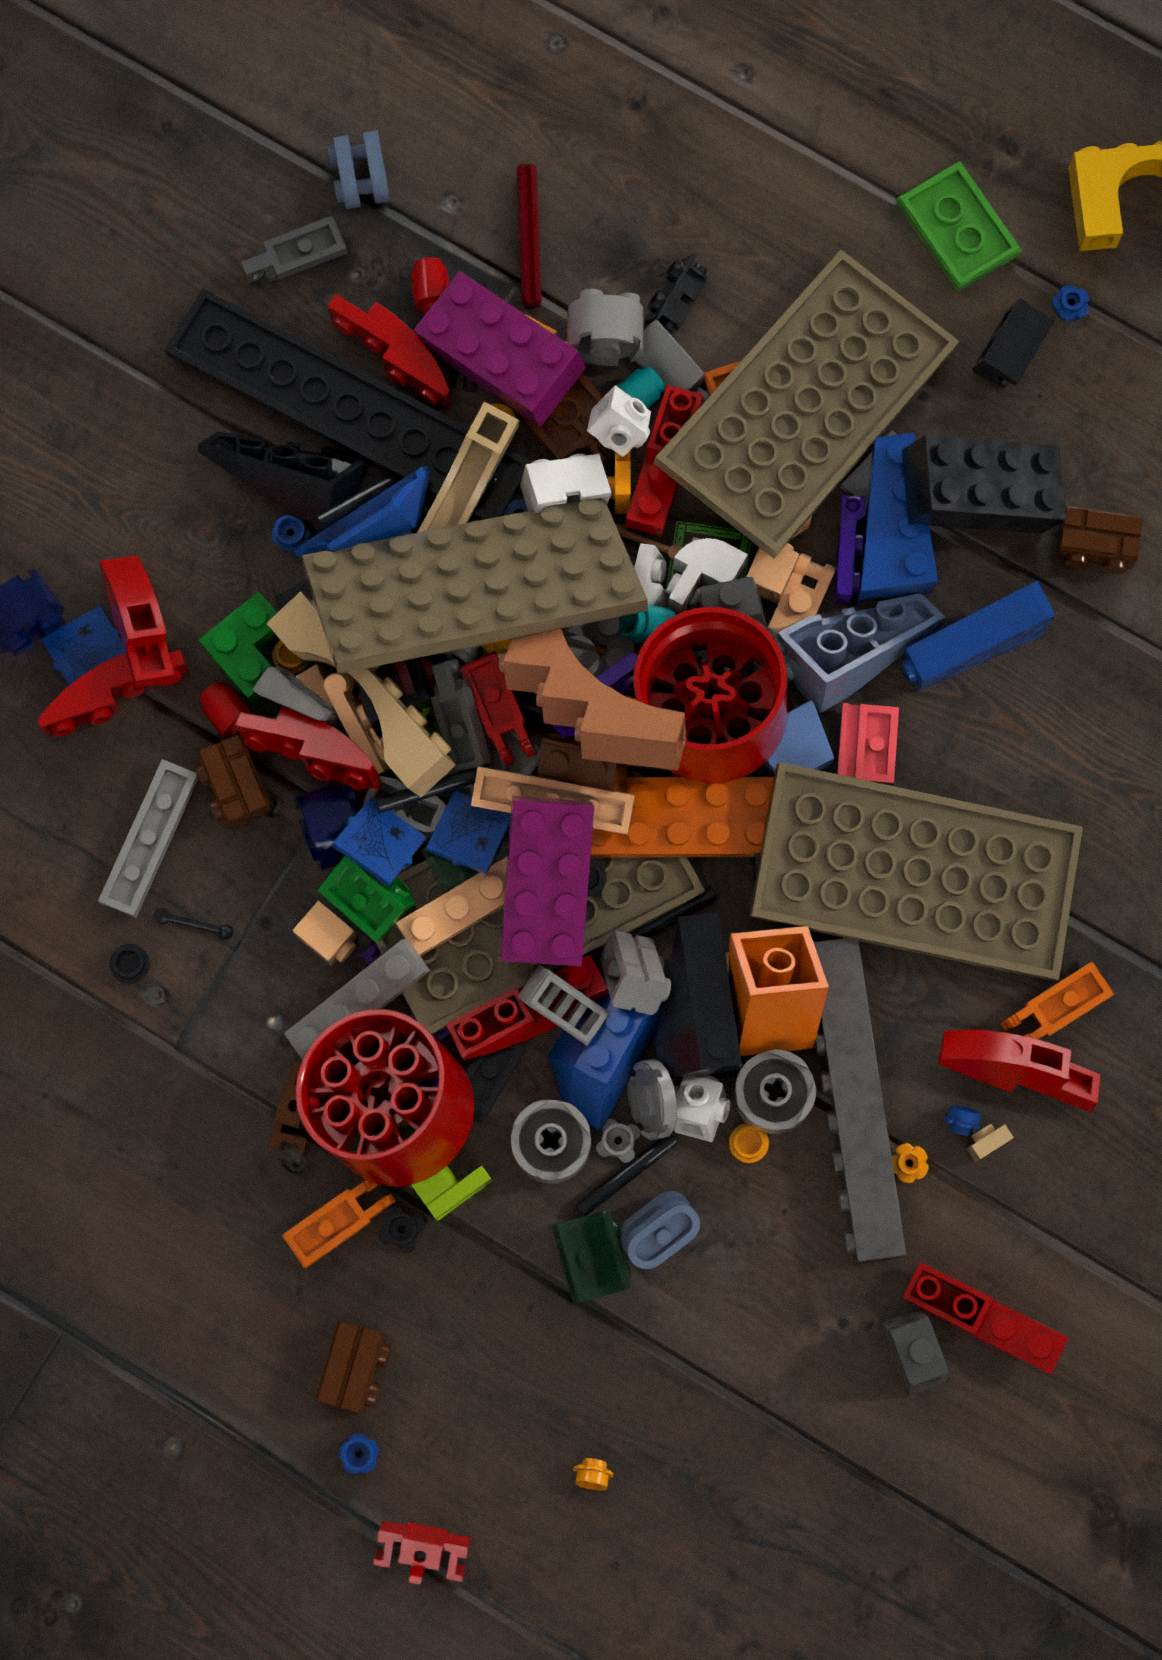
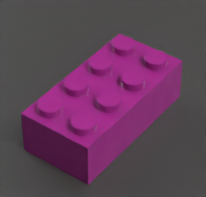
M461 271L456 274L413 330L430 353L538 427L543 425L586 369L577 349Z
M512 796L500 944L501 961L582 967L595 807L592 801Z

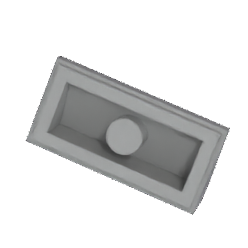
M657 319L649 324L643 331V355L635 362L642 369L646 366L651 367L660 376L665 387L670 385L689 391L696 390L704 383V372Z

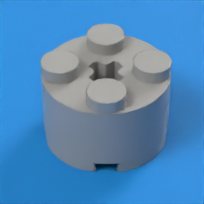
M586 289L580 292L579 299L569 304L567 312V343L579 351L584 364L606 367L618 366L620 358L629 357V363L642 357L644 309L640 304V296L635 293L603 295L601 290Z
M778 1049L759 1053L749 1059L741 1068L733 1089L735 1108L741 1119L749 1126H753L767 1134L786 1133L796 1128L807 1117L816 1098L815 1081L806 1063L797 1055ZM774 1083H777L781 1086L779 1092L785 1095V1097H778L774 1102L768 1099L769 1093L764 1090V1087L771 1088Z
M540 1100L530 1104L517 1116L512 1128L511 1149L515 1161L526 1175L542 1183L554 1184L573 1178L583 1169L591 1152V1132L586 1118L575 1106L563 1101ZM547 1132L551 1136L556 1134L561 1136L558 1140L560 1148L556 1151L551 1147L546 1150L542 1148L544 1145L543 1135Z

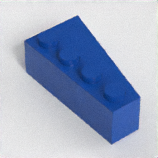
M914 433L876 437L871 450L866 518L864 520V537L860 562V588L857 594V603L903 597L917 593H932L938 582L929 525L908 524L902 449L915 441Z

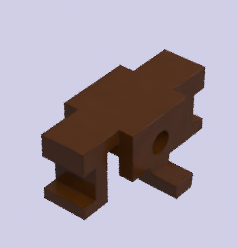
M293 1061L287 1083H285L268 1146L284 1151L286 1143L298 1146L297 1154L307 1157L311 1141L285 1133L286 1128L295 1130V1128L299 1129L301 1125L298 1110L295 1111L297 1106L296 1082L301 1062Z

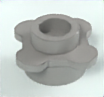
M609 1118L602 1129V1140L596 1146L597 1153L601 1157L609 1155L618 1157L621 1162L628 1163L635 1157L633 1146L635 1140L640 1136V1130L635 1124L626 1126L617 1123L615 1119ZM616 1137H620L622 1139V1143L616 1144L614 1142V1139Z

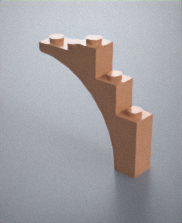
M562 629L512 638L508 649H502L499 659V671L505 673L506 688L508 690L537 693L536 703L537 706L542 707L544 724L575 727V741L581 742L582 759L678 771L686 743L685 713L650 706L628 698L601 683L581 665L570 650Z

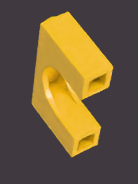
M1162 141L1147 146L1126 143L1113 149L1101 150L1099 147L1090 146L1074 152L1068 170L1079 251L1117 248L1123 235L1118 189L1123 183L1137 176L1154 175L1162 178Z

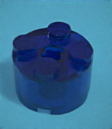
M37 569L28 571L32 576L31 578L23 581L17 575L0 585L1 653L11 651L15 657L19 656L34 645L31 639L43 630L46 634H50L65 623L64 618L61 616L65 610L64 606Z
M340 782L294 797L295 810L301 809L304 815V819L299 820L303 836L313 860H319L318 869L320 872L337 866L345 856L332 847V845L346 828L348 818L350 816L355 817L354 806L357 805V800L353 788L347 784L342 785Z

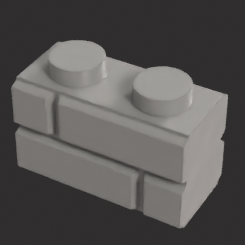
M617 930L610 933L600 956V962L613 1007L626 1010L635 1008L636 1012L648 1015L657 1013L661 1002H665L669 997L671 981L669 978H665L663 972L664 958L658 956L654 940L639 935L632 938L630 933Z

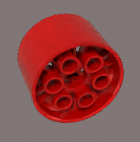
M701 607L684 611L669 618L659 625L646 639L640 649L634 667L633 680L636 700L653 707L668 710L677 709L685 713L686 743L678 771H670L680 777L696 782L723 783L742 778L761 767L779 746L787 723L786 665L782 651L769 631L759 622L741 612L721 607ZM707 650L708 663L706 661L701 662L699 667L693 652ZM752 661L762 667L746 678H742V673ZM722 666H728L733 669L727 670L721 676L715 673V670ZM682 675H692L679 683L676 681ZM654 681L672 689L674 694L651 692ZM711 690L718 691V694H714L712 699L705 698V695H709ZM747 693H756L761 698L757 702L747 703L741 697ZM721 712L726 713L722 717H720ZM700 714L711 715L713 719H706L700 716ZM761 714L768 715L763 722L755 719V717ZM735 728H744L749 732L738 739L729 735L731 730ZM698 736H705L710 739L709 744H697L691 741ZM724 738V743H716V740Z
M372 1009L345 1016L330 1025L317 1037L308 1049L299 1068L296 1082V1103L305 1129L322 1148L352 1172L369 1182L383 1186L399 1187L424 1181L436 1175L451 1163L464 1146L470 1133L474 1117V1095L467 1073L461 1064L425 1027L403 1013L385 1009ZM415 1057L413 1066L405 1071L404 1063L408 1059ZM439 1076L438 1087H421L419 1085L421 1082ZM369 1082L370 1086L368 1087L366 1094L362 1095L364 1087ZM384 1097H386V1098H391L390 1102H389V1101H383V1102H382V1100L384 1099ZM416 1103L413 1108L407 1110L409 1104ZM350 1108L348 1117L344 1121L338 1122L340 1113ZM410 1124L416 1132L405 1140L399 1126L404 1129ZM383 1130L379 1135L373 1136V1133ZM360 1132L361 1138L357 1152L354 1153L347 1150Z

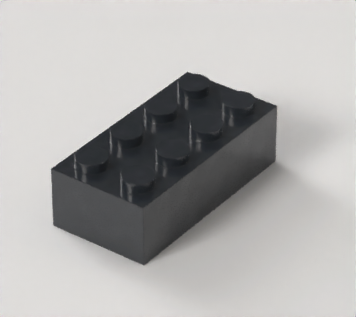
M924 435L902 449L908 524L1042 534L1066 520L1059 446Z

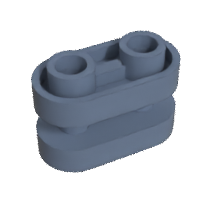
M378 130L363 132L365 144L350 146L349 136L344 135L333 137L334 145L327 146L331 169L338 168L340 174L339 180H333L337 203L345 202L346 209L361 207L359 195L374 193L376 204L391 202ZM367 159L371 178L357 180L353 161Z
M666 1191L659 1194L623 1222L618 1233L619 1242L636 1267L652 1269L659 1266L696 1237L700 1229V1219L683 1194L676 1191Z

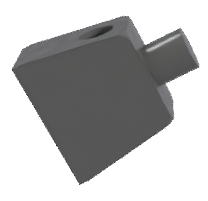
M753 577L702 586L697 589L687 604V610L701 607L732 609L753 618L763 627L767 628L759 590Z
M917 1309L880 1323L907 1396L946 1383L949 1375L948 1367L927 1315Z

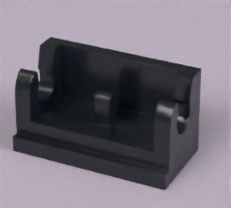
M1020 298L1007 309L972 370L982 374L1001 387L1006 388L1008 383L1016 385L1052 327L1054 320Z

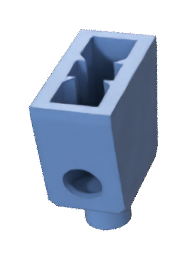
M812 700L787 713V723L782 740L773 755L762 765L771 777H774L776 764L779 762L824 771L832 766L834 756Z

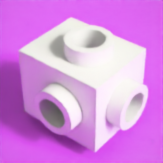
M614 386L592 408L587 432L596 437L604 447L612 449L624 457L633 447L639 448L647 440L650 434L648 425L651 411L639 399L630 397L620 388Z
M710 1075L684 1077L680 1087H674L677 1101V1118L674 1131L682 1135L713 1142L719 1123H724L727 1120L730 1111V1100L727 1099L723 1083H720L719 1080Z

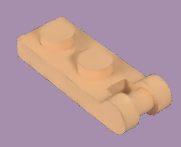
M804 553L800 554L767 628L777 643L778 632L808 616L817 615L837 567L827 563L824 567L811 561V556ZM805 575L818 580L815 589L801 584Z
M347 672L330 674L324 681V689L349 738L367 755L378 775L390 770L391 768L384 761L383 738L379 739L373 725L369 722L364 703L361 704L354 691L357 686L356 679Z

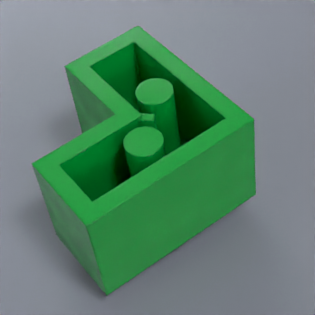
M259 591L199 639L204 652L253 709L266 699L254 692L253 688L266 669L272 667L262 653L279 640L278 636L266 624L277 612Z

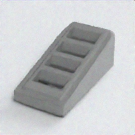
M268 667L253 688V691L258 695L318 721L335 723L339 721L335 709L287 669Z
M542 965L536 968L518 995V999L586 1046H588L609 1015L607 1010ZM562 989L565 993L554 1009L550 1011L548 1009ZM574 999L578 1000L579 1002L576 1004V1006L574 1007L566 1021L563 1020V1015L570 1007ZM587 1008L591 1009L592 1012L579 1030L576 1029L575 1025Z

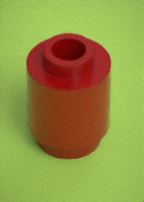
M435 257L417 260L413 264L414 269L411 272L414 308L416 311L423 313L424 316L449 285L448 269L443 266L441 259Z
M223 681L210 685L199 697V702L202 704V712L224 739L240 735L235 724L241 712L254 715L234 688L226 686Z

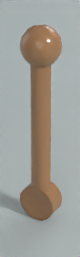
M615 524L620 537H625L638 543L655 545L659 551L667 553L673 561L676 554L682 549L678 544L668 546L625 530L622 524Z

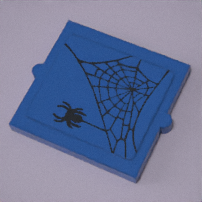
M100 605L41 639L55 661L53 667L56 671H61L69 685L96 666L125 653L123 642L119 638V629L113 628Z
M454 790L426 847V851L452 861L454 866L463 865L487 875L510 827L511 813L471 806L472 796Z
M370 797L355 817L350 816L348 818L346 828L333 842L332 847L389 887L404 867L411 866L412 857L427 837L390 810L379 813L375 800Z

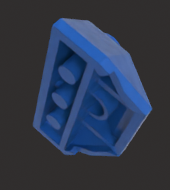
M427 466L418 468L294 549V553L297 557L302 558V555L320 551L335 552L360 543L413 534L411 531L419 527L431 475L430 470Z
M607 994L594 1001L607 1010L609 1015L588 1046L563 1030L550 1052L548 1058L562 1101L575 1106L584 1115L588 1125L602 1131L626 1088L630 1076L635 1072L632 1069L633 1066L641 1061L657 1032L662 1002L657 1013L648 1015L636 1012L635 1008L626 1010L613 1007L610 994ZM587 1008L575 1025L576 1029L579 1030L592 1012L591 1009Z

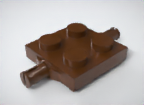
M583 373L541 427H538L513 409L517 417L554 460L565 459L589 450L591 454H599L603 465L606 464V460L609 462L613 457V454L596 437L587 432L591 410L603 396Z

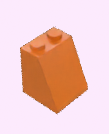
M808 926L732 933L729 943V984L740 1056L757 1055L775 1049L785 1051L813 1049L829 986Z

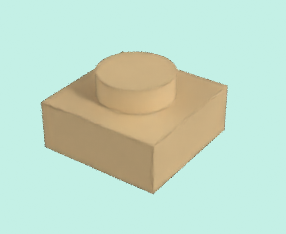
M989 1124L971 1136L975 1144L967 1148V1151L973 1160L977 1162L1014 1137L1005 1124L995 1130L992 1124Z

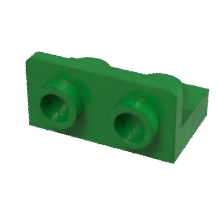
M346 856L343 857L317 890L376 943L381 941L406 910L411 909L416 903V900L409 895L411 893L409 887L401 880L395 878L388 887Z

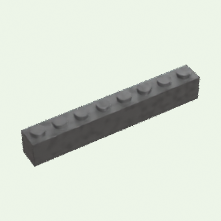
M843 938L813 942L829 986L819 1025L820 1032L817 1033L815 1049L817 1056L824 1055L826 1071L820 1072V1083L823 1096L830 1095L832 1111H826L828 1134L836 1135L838 1150L832 1151L831 1154L834 1174L842 1175L844 1190L838 1191L837 1195L840 1214L848 1215L850 1230L843 1231L846 1254L853 1255L855 1263L903 1257L906 1255L859 941Z

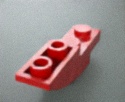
M335 294L327 306L330 319L332 320L331 324L339 332L347 336L353 333L361 338L364 346L377 355L385 353L382 356L385 374L392 382L401 387L407 384L417 390V395L431 406L439 404L448 410L452 403L450 390L444 375L432 354L416 334L396 315L377 302L366 313Z
M670 385L666 386L649 439L644 463L626 516L625 527L662 536L679 483L653 463L660 451L701 407L704 394Z
M137 555L100 560L99 567L116 630L119 629L134 688L173 683L175 674L166 645L167 632L155 593L142 562Z
M180 650L169 653L175 674L173 683L161 684L160 686L174 685L182 680V676L190 674L186 659ZM122 653L96 666L64 689L39 717V726L47 736L62 737L73 733L76 730V726L88 722L91 725L108 722L113 718V714L121 712L117 697L123 696L125 699L134 698L143 694L147 687L134 688L126 653Z
M285 707L281 708L276 720L241 712L235 726L242 736L245 745L257 752L268 750L281 753L292 760L302 759L308 773L320 781L332 779L345 782L350 787L363 790L365 787L381 790L383 783L367 755L350 738L331 725Z
M591 955L582 959V967L568 966L555 973V975L592 1001H596L609 994L608 987ZM517 987L446 1024L464 1060L519 1044L558 1026L518 999L520 991ZM562 989L548 1009L550 1011L554 1009L565 993ZM574 999L570 1007L563 1015V1020L566 1021V1019L568 1018L576 1004L579 1002L578 1000Z
M946 1030L942 1035L938 1064L1009 1093L1019 1084L1090 1113L1098 1104L1101 1074L1071 1063V1050L1031 1037L987 1030Z
M922 1262L919 1263L902 1297L905 1301L952 1327L1052 1376L1069 1341V1337L995 1301L994 1298Z

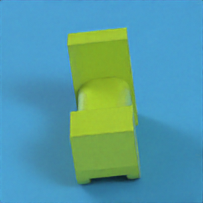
M410 1124L404 1129L400 1128L405 1140L416 1132ZM446 1166L436 1175L411 1186L433 1217L439 1221L493 1181L483 1166H480L458 1182L451 1170Z

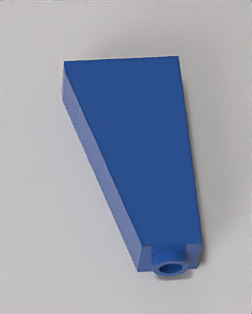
M1036 581L907 647L902 656L903 662H900L901 670L909 684L914 682L918 691L924 690L1042 637L1055 614L1039 582Z

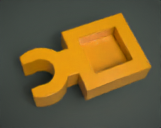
M630 451L624 457L615 452V476H607L611 489L609 499H615V514H627L631 495Z

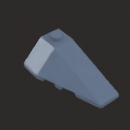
M921 593L879 601L876 607L855 611L854 607L842 609L841 615L822 618L820 614L808 616L778 632L777 640L796 688L809 701L812 700L816 709L821 713L862 688L900 658L907 647L924 639L943 624L945 616Z

